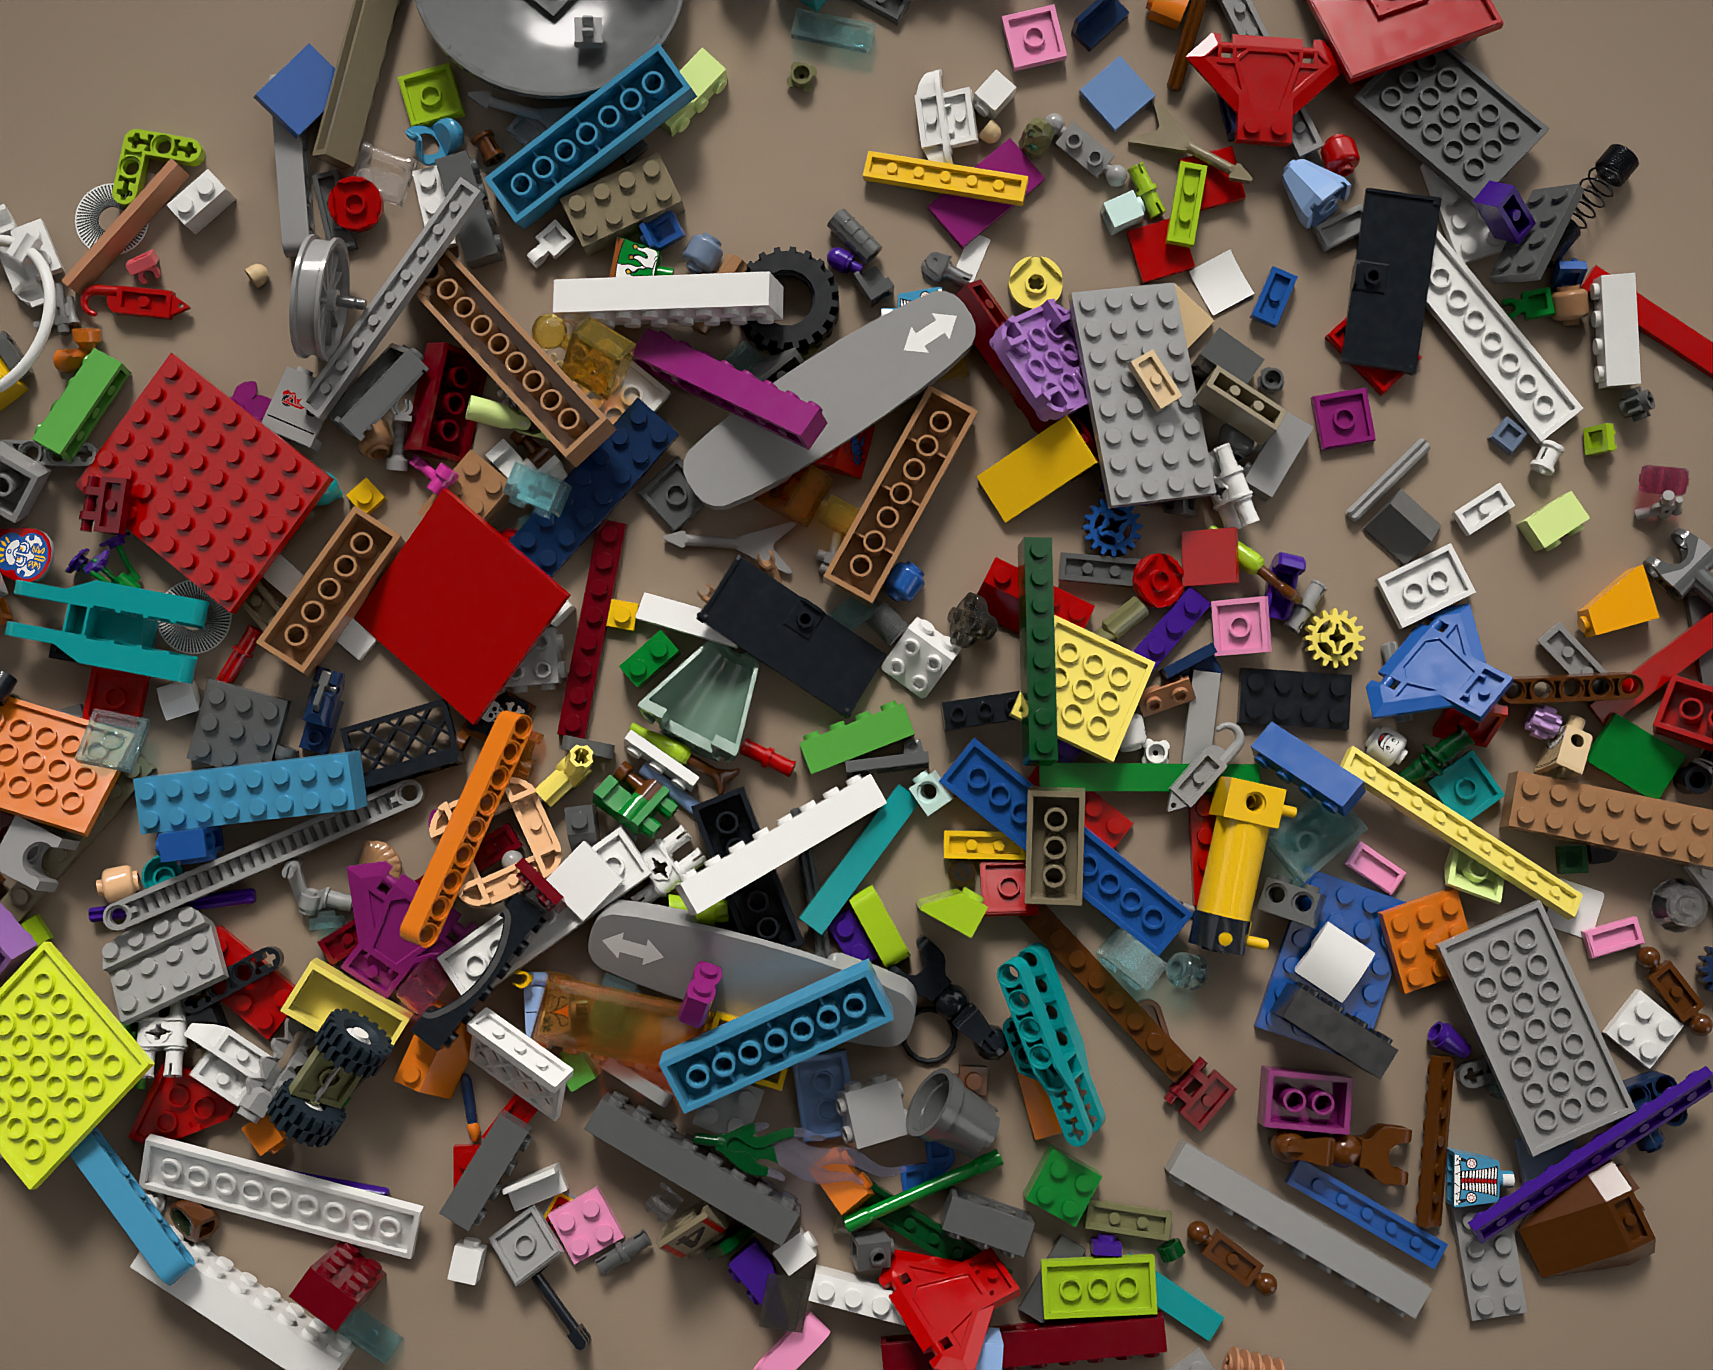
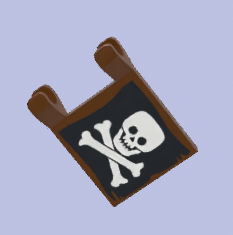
M508 691L503 692L496 697L478 724L473 725L466 719L461 730L456 735L460 751L463 752L471 735L486 742L497 716L502 711L508 710L525 714L531 718L536 706Z

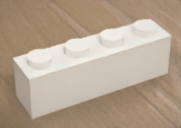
M1635 273L1601 275L1593 279V283L1590 285V298L1594 300L1595 310L1591 314V324L1596 329V339L1593 340V353L1597 355V366L1594 369L1595 382L1599 384V389L1641 384Z
M816 1264L808 1301L906 1326L888 1297L894 1292L893 1287L883 1289L878 1280Z

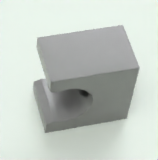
M15 815L0 844V872L34 890L55 892L59 883L56 879L49 878L42 869L43 855L50 847L77 850L80 841L49 825Z

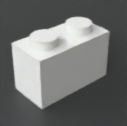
M207 169L170 201L167 206L196 235L231 205L236 198Z

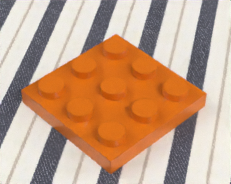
M1450 887L1378 912L1392 967L1401 993L1406 994L1449 978L1435 944L1469 930L1457 889Z

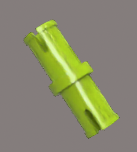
M1140 162L1138 165L1130 167L1127 171L1138 191L1136 195L1142 199L1150 219H1155L1164 214L1166 209L1156 191L1158 187L1156 183H1152L1144 163Z

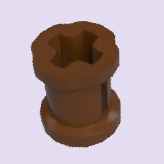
M491 129L478 133L471 140L472 145L478 148L484 158L483 163L486 167L499 163L506 156L503 149H500L494 140V133Z

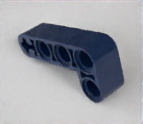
M1654 1070L1622 1080L1628 1094H1630L1632 1089H1636V1097L1632 1100L1636 1111L1644 1103L1651 1102L1662 1095L1667 1088L1677 1085L1672 1076ZM1661 1079L1663 1083L1662 1088L1657 1091L1655 1087L1656 1082ZM1687 1109L1665 1124L1674 1127L1684 1124L1688 1116Z

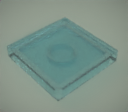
M94 708L74 759L78 763L132 773L151 722L145 718Z

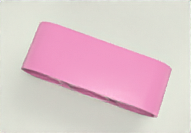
M809 1310L759 1360L753 1370H796L823 1343L830 1334V1330Z

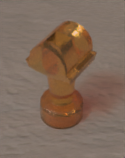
M535 731L531 732L512 777L528 782L535 765V760L531 759L535 744H541L544 737L543 734Z

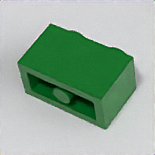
M660 630L619 667L637 688L642 689L682 653L666 634Z

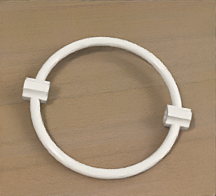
M22 229L16 238L0 235V246L9 247L6 253L29 266L31 262L34 263L43 283L44 307L41 323L33 343L22 360L7 375L0 379V393L22 378L40 356L49 338L56 310L54 279L47 262L38 252L43 242Z

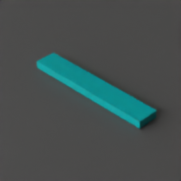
M900 784L896 785L886 799L887 803L879 808L799 916V919L820 935L823 934L919 804L913 794Z

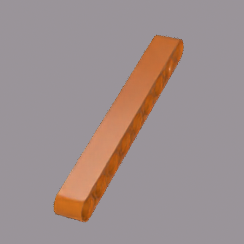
M505 710L497 716L400 927V936L404 941L428 948L435 944L530 737L533 722L528 715Z

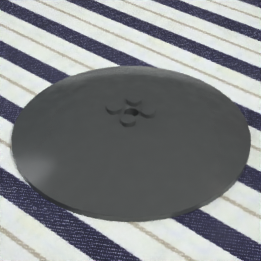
M415 0L420 17L435 43L456 65L474 78L494 88L524 97L566 99L595 93L658 43L663 47L675 28L684 0ZM582 14L602 17V48H575L574 17H582Z

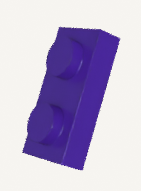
M850 909L835 917L829 924L828 928L844 954L860 960L869 958L870 962L879 957Z

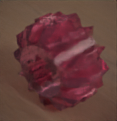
M1645 465L1641 469V474H1639V490L1644 493L1663 494L1665 491L1671 490L1676 496H1681L1686 493L1689 486V471L1686 468Z

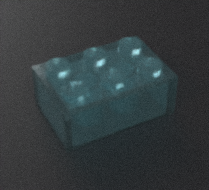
M1313 797V799L1308 798L1297 807L1295 818L1285 817L1279 823L1278 829L1272 828L1269 831L1266 846L1296 881L1305 882L1368 828L1353 810L1346 817L1339 813L1332 814L1322 806L1321 801Z

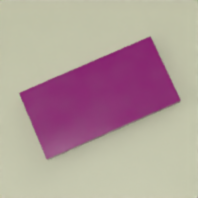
M1011 138L974 167L1028 176L1029 181L1025 197L1045 181V177ZM943 193L929 204L927 209L959 247L963 249L1015 205Z

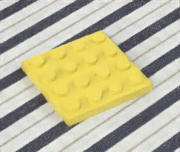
M1054 615L1057 739L1111 764L1115 760L1155 662ZM1020 690L1009 716L1022 722Z

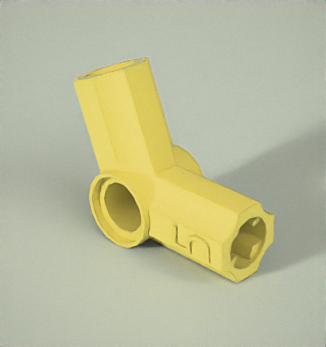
M587 745L574 746L568 755L557 764L556 770L535 789L538 795L550 807H553L572 788L579 786L592 773L590 766L593 763V751Z

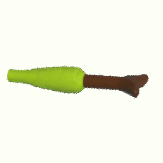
M1212 525L1209 529L1219 528H1217L1215 525ZM1238 541L1239 566L1247 574H1258L1285 599L1295 604L1303 602V598L1294 588L1265 567L1264 559L1260 554Z
M634 722L628 732L630 730L634 731L681 765L687 764L711 777L716 784L718 795L724 793L725 783L740 773L739 768H715L692 755L691 749L685 744L643 728Z

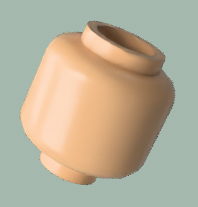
M129 865L107 868L102 872V879L96 880L99 897L104 896L109 904L141 891L138 870L133 871Z

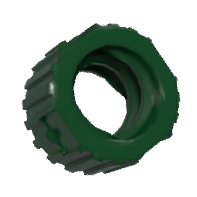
M1179 1238L1165 1241L1157 1248L1164 1263L1177 1260L1186 1252Z

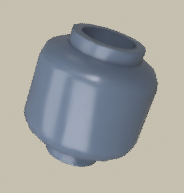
M705 232L702 235H694L683 251V258L687 262L686 268L693 274L712 273L723 257V251L720 248L721 242Z

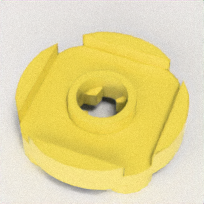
M1026 257L1020 260L1013 267L1009 278L1008 290L1012 300L1020 308L1028 311L1041 306L1048 299H1055L1056 303L1061 295L1063 286L1061 270L1056 263L1046 257ZM1031 278L1033 280L1039 278L1043 282L1040 286L1043 287L1040 290H1033L1029 287L1031 283H1028Z

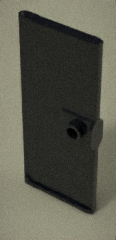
M1376 188L1365 189L1356 257L1350 282V298L1340 359L1341 364L1399 372L1410 376L1417 374V363L1442 198Z
M739 554L735 557L701 611L697 613L696 617L698 621L704 623L846 719L851 716L858 700L886 656L884 652L827 615L811 601L799 596Z

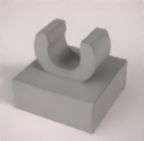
M582 14V17H574L575 48H602V17H593L591 14Z

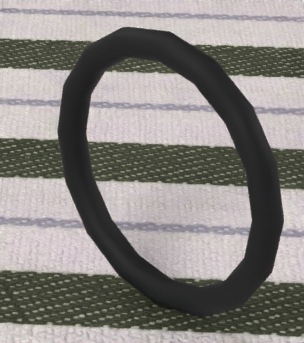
M932 1006L916 1009L915 1017L921 1013L932 1012L938 1014V1012ZM946 1019L951 1027L952 1039L945 1053L936 1058L927 1059L919 1057L910 1049L906 1038L902 1042V1046L907 1055L916 1062L927 1065L939 1063L948 1058L955 1049L958 1038L957 1028L952 1023L953 1020Z

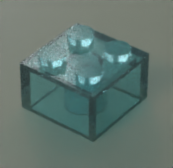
M1118 926L1113 929L1096 951L1102 956L1099 962L1115 974L1118 970L1122 972L1123 976L1121 979L1136 991L1142 988L1148 992L1169 966L1125 929Z

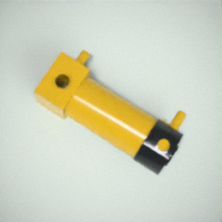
M1219 776L1216 779L1209 814L1216 816L1197 909L1194 911L1188 939L1189 943L1201 946L1205 950L1227 955L1229 953L1244 955L1245 947L1264 951L1268 949L1269 941L1267 939L1249 936L1252 924L1250 917L1269 828L1278 829L1281 816L1295 818L1297 815L1296 807L1284 805L1286 789L1233 777Z

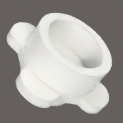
M1146 739L1142 743L1144 748V755L1141 757L1142 763L1168 764L1167 755L1170 745L1166 740L1159 742ZM1154 750L1158 752L1156 756L1153 755Z

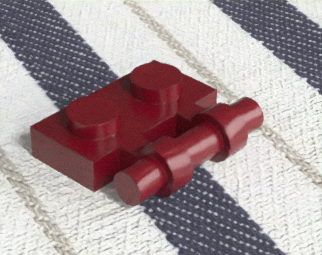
M88 476L87 486L83 488V495L85 496L84 508L79 514V520H81L80 531L92 533L93 522H95L93 530L95 532L125 535L133 481L127 478L102 476L99 487L100 478ZM98 498L97 511L95 512L96 501Z
M1200 1056L1186 1070L1177 1083L1173 1082L1169 1086L1170 1091L1163 1098L1171 1106L1178 1098L1183 1100L1185 1103L1178 1112L1199 1131L1207 1125L1237 1090L1215 1069L1206 1077L1201 1071L1208 1063ZM1196 1078L1201 1084L1190 1096L1185 1090Z

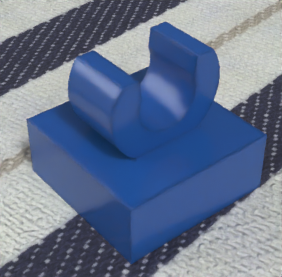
M1561 258L1555 265L1554 273L1550 280L1552 289L1580 284L1581 286L1588 270L1586 261H1578L1576 258H1572L1571 261H1562Z

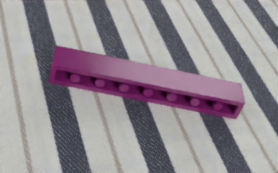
M648 328L629 353L636 364L646 372L807 450L812 447L828 424L822 414L823 409L815 402L808 401L807 403L792 391H781L768 380L762 382L747 370L741 372L735 369L726 360L720 362L704 350L700 352L694 350L691 345L683 340L677 342L664 331L656 332Z

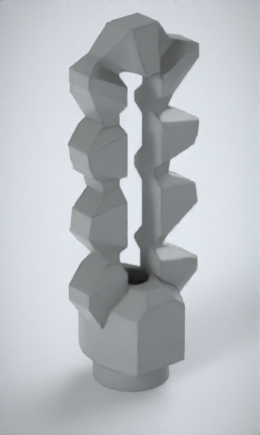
M286 1018L285 1038H273L271 1041V1048L274 1052L273 1057L262 1056L258 1061L261 1077H247L245 1081L247 1093L239 1103L240 1108L237 1111L239 1115L255 1124L258 1123L260 1118L265 1117L269 1109L267 1108L283 1082L289 1078L294 1079L296 1077L294 1069L297 1066H303L307 1061L308 1054L306 1050L315 1046L314 1037L317 1033L316 1031L297 1020ZM298 1031L307 1034L301 1040L300 1046L290 1057L289 1063L277 1077L274 1086L269 1091L262 1088L270 1072L282 1058L283 1052L289 1043L293 1041L294 1035Z

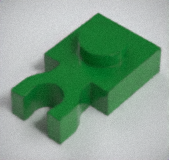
M1550 287L1521 292L1520 300L1505 298L1501 301L1502 307L1512 306L1514 308L1513 313H1507L1511 320L1523 314L1525 321L1550 317L1555 314Z

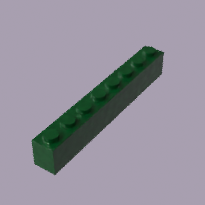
M1024 537L1018 545L1023 766H1051L1058 761L1052 538Z

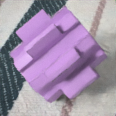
M1547 705L1533 706L1527 714L1524 728L1530 731V736L1537 739H1553L1562 724V716L1556 714L1557 709Z

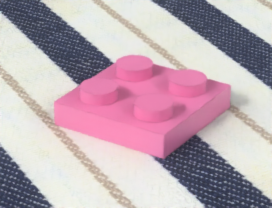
M1054 4L1002 16L1001 23L1014 72L1066 60L1067 53Z
M1268 596L1211 601L1214 646L1217 650L1215 656L1272 652Z
M599 1186L592 1188L548 1213V1217L574 1265L625 1236Z

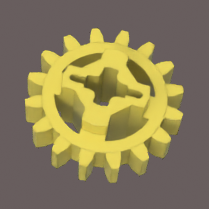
M1333 608L1330 610L1329 615L1324 610L1319 612L1320 618L1314 616L1310 619L1314 625L1305 626L1304 629L1309 632V636L1303 637V641L1310 644V646L1305 648V652L1313 651L1312 661L1321 659V667L1326 666L1330 662L1331 669H1335L1338 667V662L1342 667L1348 666V659L1351 661L1358 659L1354 652L1363 651L1364 648L1358 645V643L1365 640V637L1358 634L1363 629V626L1356 627L1354 625L1357 620L1356 616L1348 619V611L1344 610L1338 615L1337 608ZM1327 621V624H1325V630L1321 633H1317L1320 626ZM1342 624L1347 627L1350 633L1342 627ZM1333 634L1334 637H1338V642L1335 643L1333 640H1330L1329 635ZM1350 644L1349 649L1341 656L1342 648ZM1318 645H1321L1326 650V654L1319 648Z

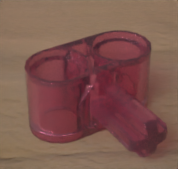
M432 957L427 958L415 968L403 984L397 986L396 997L415 1016H418L432 1005L449 983L450 977Z

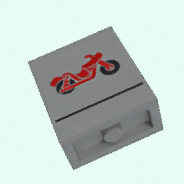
M287 366L262 423L280 437L318 453L322 442L316 438L324 421L299 404L316 378L312 377L313 372L301 366H298L296 370Z

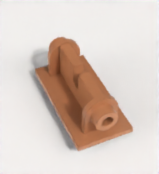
M1179 675L1177 678L1164 682L1165 686L1159 687V684L1144 689L1139 700L1143 717L1196 699L1188 675L1184 677Z

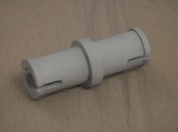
M1314 579L1311 581V584L1302 596L1303 602L1301 604L1294 603L1296 607L1283 624L1285 629L1294 634L1300 633L1308 617L1316 612L1315 607L1328 589L1322 582Z

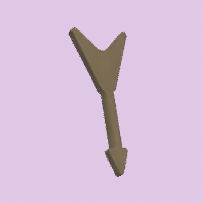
M1158 99L1153 101L1159 128L1154 132L1128 138V144L1133 146L1189 153L1229 175L1230 181L1252 183L1253 178L1240 163H1237L1235 166L1193 143L1189 135Z

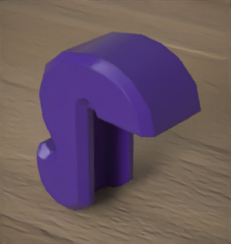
M1279 552L1274 556L1269 570L1296 590L1298 576L1306 570V560L1302 556ZM1266 582L1264 596H1268L1269 617L1282 621L1287 620L1291 614L1293 602L1285 599L1275 588Z

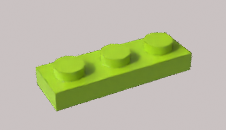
M1180 161L1166 244L1188 248L1194 246L1207 172L1206 165Z

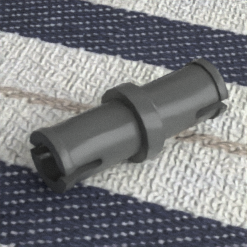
M642 1229L623 1243L621 1241L617 1242L615 1248L594 1261L600 1273L605 1276L606 1273L623 1262L627 1264L632 1261L631 1257L651 1246L652 1242L646 1231Z

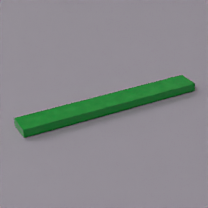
M1054 763L1051 766H1039V786L1085 788V791L1170 792L1168 788L1189 764ZM1228 764V767L1220 775L1260 784V765ZM1216 780L1205 792H1214Z

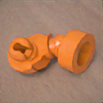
M72 329V340L79 345V348L56 350L53 357L56 369L64 373L77 370L85 356L90 354L93 348H96V345L102 341L101 329Z

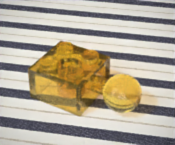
M554 314L539 316L531 328L532 338L541 348L553 350L561 347L566 350L561 370L571 380L606 401L623 385L636 347L634 342L590 316L571 335L567 334L565 322Z

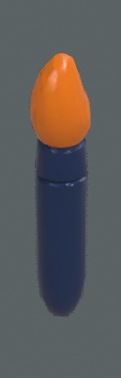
M464 1073L461 1079V1088L468 1123L467 1131L472 1141L477 1142L480 1136V1125L477 1122L473 1084L470 1076Z

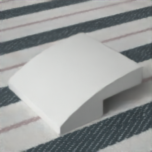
M1327 921L1311 941L1310 949L1295 966V972L1343 1003L1366 971L1375 952Z

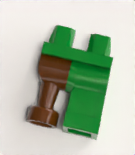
M624 761L616 769L613 776L609 775L593 792L592 803L623 826L629 828L636 836L641 832L653 839L662 827V824L653 817L659 812L669 820L677 812L678 805L669 797L670 790L666 786L660 785L654 779L646 781L633 773L634 767L627 761ZM626 782L635 792L631 795L619 784Z

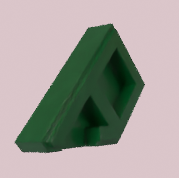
M743 1225L737 1231H731L717 1242L711 1244L704 1252L708 1260L724 1256L756 1231Z

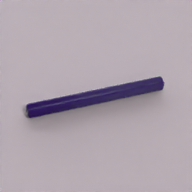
M250 888L211 893L180 907L190 906L196 910L251 904L256 902V891ZM107 906L90 908L88 911L90 922H102L103 913ZM117 908L112 914L113 920L126 919L127 917L126 912L122 908Z

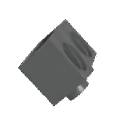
M1278 874L1276 879L1267 877L1257 909L1316 929L1327 898L1319 894L1320 888L1306 883L1301 888L1292 885L1293 879ZM1278 889H1283L1285 897L1283 901L1276 903L1274 901V893ZM1306 897H1310L1312 901L1311 908L1308 911L1302 912L1300 909L1301 901Z

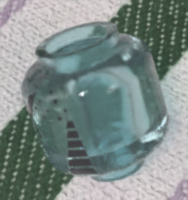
M1178 952L1169 959L1166 965L1167 979L1174 987L1196 990L1204 985L1207 979V964L1199 955Z

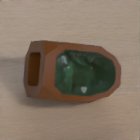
M179 1199L171 1205L170 1217L174 1226L190 1241L195 1243L211 1237L219 1227V1215L207 1205L185 1199Z

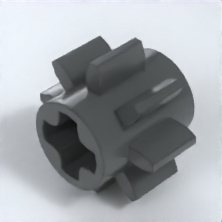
M1641 386L1623 392L1625 397L1619 400V406L1625 418L1632 417L1633 422L1651 416L1649 411L1655 409V400L1650 390L1642 391Z

